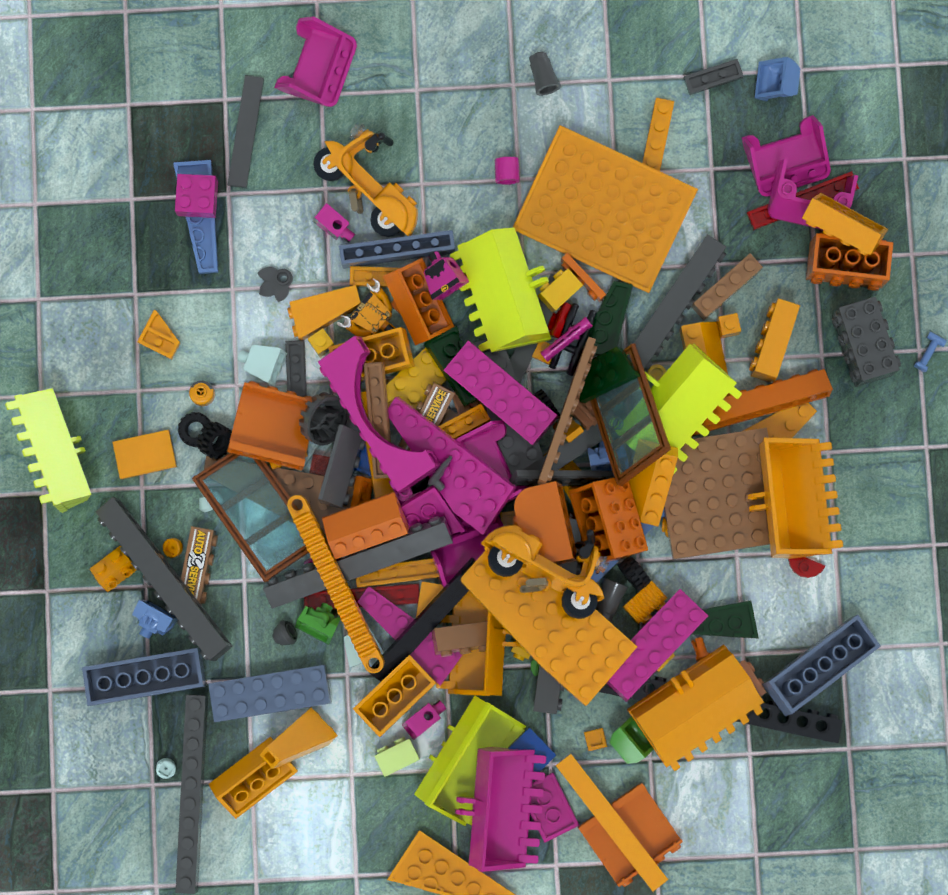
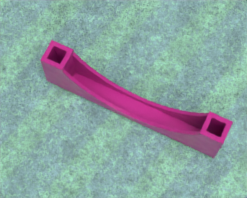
M354 336L319 360L318 363L321 366L319 369L331 382L329 385L332 391L339 395V402L342 407L350 413L349 418L351 422L358 426L361 438L365 442L367 441L371 447L369 448L370 453L379 460L380 469L390 478L389 483L395 491L404 492L437 470L441 465L432 450L414 452L400 448L384 439L371 425L363 408L360 386L363 366L367 355L371 352L361 337Z

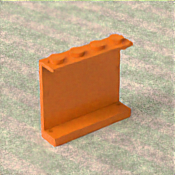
M245 382L227 452L302 471L309 440L301 434L299 419L303 418L300 414L301 410L305 411L307 408L305 403L307 401L312 402L311 396L301 397L292 391H286L285 393L278 391V388L273 386H267L266 388L260 386L257 382Z
M642 782L610 804L656 864L665 859L664 855L669 851L674 853L681 848L682 839L677 835ZM592 816L578 826V829L618 887L621 885L626 887L632 883V878L639 873L595 816Z

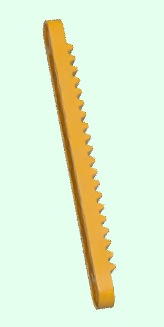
M292 496L287 503L288 510L334 603V607L341 617L348 636L351 638V642L354 644V648L365 669L370 673H378L384 667V658L332 554L316 517L304 496ZM295 499L302 501L303 507L301 510L293 508L292 504ZM371 658L379 660L380 665L378 668L370 667L369 660Z

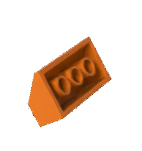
M423 258L383 276L415 346L454 327L443 301L432 300L424 275V270L427 267Z
M395 491L322 517L327 541L335 560L406 535L409 529Z

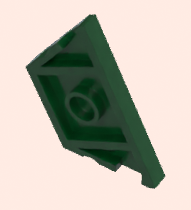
M617 346L592 359L579 400L582 403H587L640 377V373L632 367L633 363L627 358L623 348Z

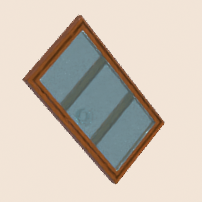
M634 343L626 347L624 351L627 358L633 363L632 367L640 373V377L590 401L616 483L619 486H623L671 450L636 344Z
M229 453L192 478L264 582H268L269 579L309 553L288 510L287 503L290 497L265 461ZM293 502V508L295 510H299Z

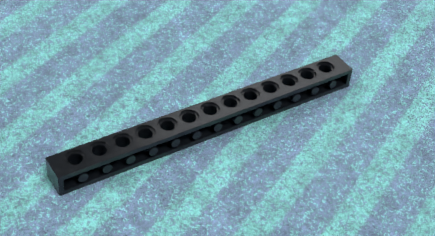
M655 676V680L648 679L630 699L640 701L649 695L644 692L645 684L651 683L655 691L667 683V678ZM605 684L599 691L601 693L619 696L607 684ZM769 701V704L762 703L760 705L761 708H765L768 711V716L765 719H761L753 710L746 714L749 722L746 724L839 743L843 720H839L838 715L827 713L825 717L819 715V711L808 709L807 712H802L799 708L793 714L787 715V720L784 723H780L777 717L782 711L774 701ZM800 716L806 719V724L803 727L797 725V718ZM819 720L825 723L823 731L816 729V723Z

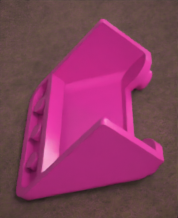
M314 16L299 18L296 31L300 37L306 39L293 77H279L274 88L326 107H332L337 104L357 48L356 40Z
M814 115L806 117L800 122V134L760 146L759 140L753 135L741 137L757 189L762 196H771L777 164L782 159H788L784 179L792 180L797 187L823 180L829 176L831 168L822 124Z
M503 420L490 421L455 439L509 481L512 474L497 441L505 437L507 432ZM516 486L507 502L516 499L521 491L533 486Z
M499 516L487 534L482 535L471 525L464 523L462 524L465 527L464 532L452 534V544L430 551L443 588L471 557L477 560L485 551L481 542L493 530L504 526Z

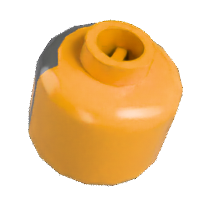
M201 380L192 384L189 396L196 405L201 407L208 406L215 398V390L210 383Z

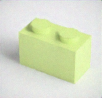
M405 737L394 741L395 746L388 748L386 745L376 750L378 754L374 757L384 777L420 760L410 738L406 740Z

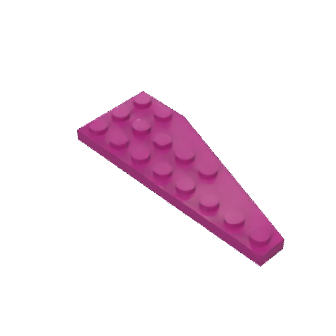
M395 397L388 408L389 419L411 451L423 452L424 450H432L440 465L452 456L450 464L439 479L445 485L444 489L439 492L455 514L482 535L487 534L516 489V486L400 397Z

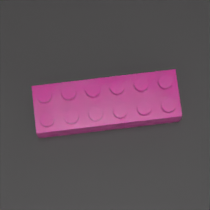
M467 341L443 370L533 446L536 445L559 417L470 341Z
M679 589L631 639L637 648L608 680L607 684L627 702L702 624L708 615Z

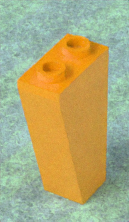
M356 285L289 302L290 307L287 310L290 319H294L295 326H292L294 337H298L299 340H306L322 328L324 329L343 318L341 315L346 316L355 311L361 304Z
M311 707L260 753V756L274 769L328 746L338 735L321 718L319 713L315 712Z

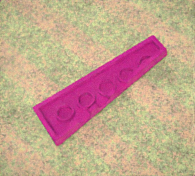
M369 586L358 600V603L394 640L415 620ZM432 633L410 654L440 686L462 655L460 652H454L452 656L441 657V654L435 655Z

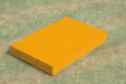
M169 429L112 442L121 480L177 467Z

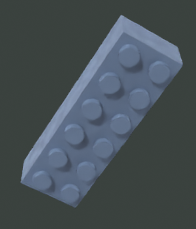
M855 615L782 668L762 685L784 716L791 715L880 648L881 645L860 616Z
M193 648L82 667L87 706L206 687L202 655L200 654L201 649Z
M326 665L208 684L214 722L332 704Z

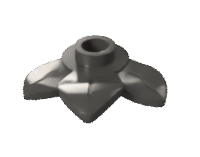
M266 267L258 272L259 277L264 280L259 291L261 296L271 297L274 295L278 302L288 296L289 286L293 281V276L289 270H277L274 267ZM281 276H286L287 280L281 282L280 278Z

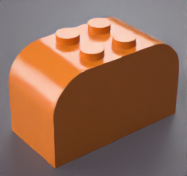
M554 481L529 487L521 491L514 503L516 515L513 516L514 525L520 527L525 534H531L539 538V542L542 543L538 552L539 555L557 565L577 561L575 559L577 549L562 484Z

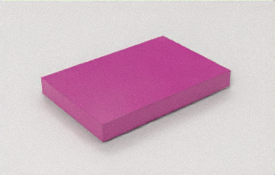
M553 772L546 775L544 780H536L532 783V788L544 790L543 797L531 796V805H541L543 807L542 813H530L534 822H541V829L538 831L544 843L579 826Z

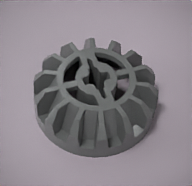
M322 392L311 397L312 402L307 401L305 403L307 408L305 411L301 410L300 414L303 418L299 419L301 434L307 440L320 446L328 445L335 441L339 424L346 426L348 420V410L342 407L339 402L340 398L331 393Z

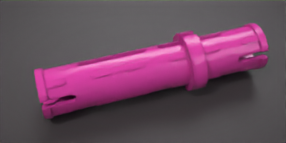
M584 317L575 326H570L566 333L540 353L548 362L575 339L579 340V336L593 327V325Z

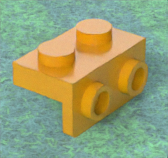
M121 546L90 568L97 582L107 592L117 587L118 584L137 571L131 564L132 561L129 556H126L120 550Z

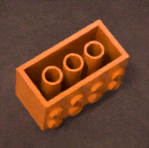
M816 233L809 243L806 280H811L810 283L813 284L829 282L831 286L846 284L849 288L858 289L860 286L867 287L868 290L878 291L879 288L881 289L890 280L893 242L882 240L873 254L863 255L857 251L856 247L842 244L836 236L830 237L824 233Z
M615 478L592 482L568 491L582 541L587 540L586 532L588 529L594 531V546H597L598 552L601 553L599 560L602 559L600 564L648 551L629 481L623 486H619Z

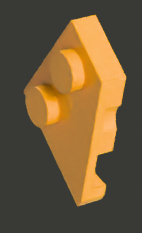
M153 310L137 342L172 360L180 342L159 313Z

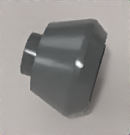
M281 620L274 628L272 637L277 644L282 646L292 645L297 640V632L292 623Z

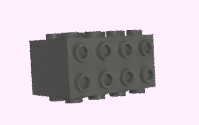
M876 297L839 307L832 315V323L837 330L840 346H842L844 360L848 364L850 378L855 387L891 377L900 370L899 367L901 366L898 356H895L893 350L895 348L892 337L889 338L887 332L889 330L887 320L883 319L881 314L883 312L882 304L880 301H877Z

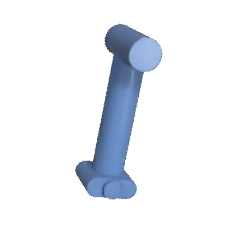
M931 331L926 337L931 340L920 362L916 361L914 367L922 372L928 370L926 365L938 345L944 347L947 340Z

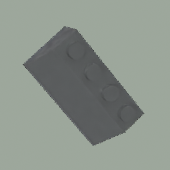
M341 424L338 427L318 500L321 504L343 509L344 505L349 503L350 494H348L349 487H353L356 477L353 475L355 468L358 469L361 460V457H358L359 451L364 449L366 442L361 438L359 431Z

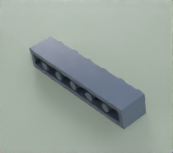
M453 230L340 245L339 250L341 265L345 269L350 268V266H366L424 258L436 251L440 255L452 254L455 252Z

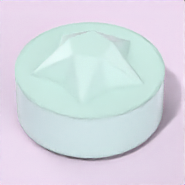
M169 758L159 760L156 765L157 775L163 779L171 778L176 772L174 761Z

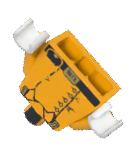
M374 278L375 285L371 287L367 283L366 286L371 291L350 317L341 315L345 319L344 324L337 322L338 326L346 327L355 336L366 337L380 333V331L384 332L396 328L388 322L392 318V306L389 297L380 287V283Z

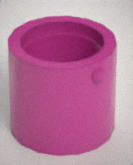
M500 157L495 159V182L497 184L510 185L520 182L519 158Z

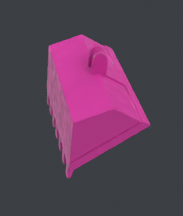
M499 747L478 748L474 798H456V801L459 803H472L473 810L459 808L456 809L455 814L473 816L469 865L477 868L480 872L524 868L526 863H538L539 856L528 855L527 846L539 847L540 839L528 838V831L541 829V822L529 821L530 813H542L543 807L541 805H531V796L543 797L544 790L532 788V780L545 779L544 772L533 771L534 763L545 764L546 756L535 755V750Z

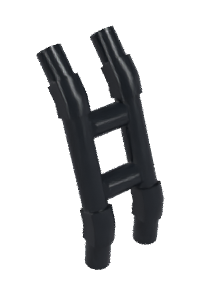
M572 303L560 337L568 331L570 326H574L572 324L579 308L578 304ZM590 310L587 317L592 325L597 315V312L594 310ZM591 328L580 335L577 346L569 344L563 349L573 354L566 372L570 376H573ZM562 351L551 358L549 364L551 369H556Z

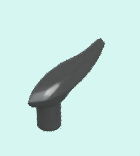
M452 456L447 458L433 473L428 481V485H434L439 491L444 489L445 485L439 479L450 464Z

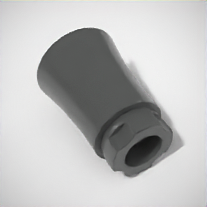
M542 51L531 55L529 61L535 82L536 95H548L559 90L561 84L555 75L547 53Z
M603 578L601 589L604 599L598 601L596 610L611 622L628 587Z

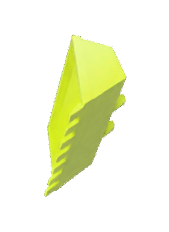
M477 696L473 697L456 727L448 725L447 728L453 732L446 742H442L443 748L437 757L430 754L429 759L434 762L414 793L428 807L464 826L467 823L472 826L473 816L455 814V811L459 808L473 810V804L459 803L456 801V798H474L478 748H508L526 728L524 724Z

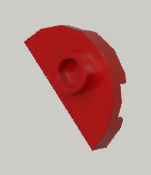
M567 302L563 303L557 314L553 313L549 320L548 329L550 330V335L554 338L560 337L571 305Z
M806 557L788 559L792 571L804 578L815 577L825 568V565Z

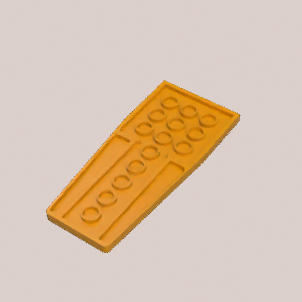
M485 550L461 577V583L548 674L584 706H587L634 652L637 646L596 609L590 616L583 619L570 617L562 607L561 599L563 593L550 588L548 591L543 589L538 592L521 593L520 587L526 585V580L534 578L520 570L509 577L497 575L488 564L489 552Z

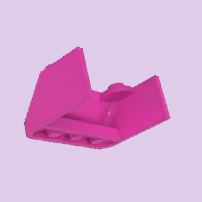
M782 159L777 164L768 205V214L776 220L811 227L805 223L806 220L802 219L811 200L795 197L797 192L796 184L792 180L784 179L788 159ZM858 175L847 177L845 191L836 194L833 200L851 208Z

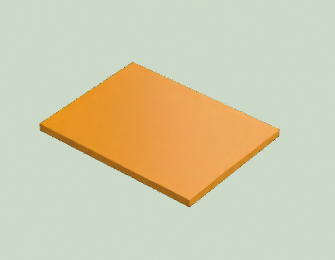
M559 125L512 228L515 227V231L564 254L568 253L576 260L650 293L698 189Z

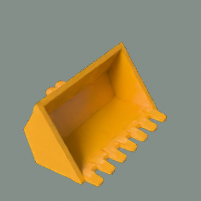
M764 437L763 441L759 444L764 492L749 494L748 500L764 498L765 504L749 506V512L766 510L771 558L793 559L814 555L832 554V549L842 548V540L831 541L830 533L842 530L841 524H829L828 516L839 515V508H827L826 501L837 499L838 493L837 491L825 492V484L836 482V476L834 474H823V467L834 466V459H822L821 451L832 450V443H820V439Z
M470 591L454 606L452 615H446L445 620H442L441 623H452V626L488 621L486 651L479 652V649L471 650L469 654H463L449 673V681H444L441 686L437 683L436 688L448 689V694L502 696L505 646H522L517 641L505 642L506 634L510 633Z
M723 644L688 669L681 671L676 677H672L670 681L627 710L665 767L671 766L676 771L680 768L677 760L684 756L690 762L694 759L691 751L697 747L702 753L706 751L708 747L705 742L710 738L715 743L721 741L722 738L719 732L723 729H726L731 734L735 731L732 723L739 719L745 725L749 722L746 714L752 710L757 716L761 714L763 710L760 705L764 701L746 671Z

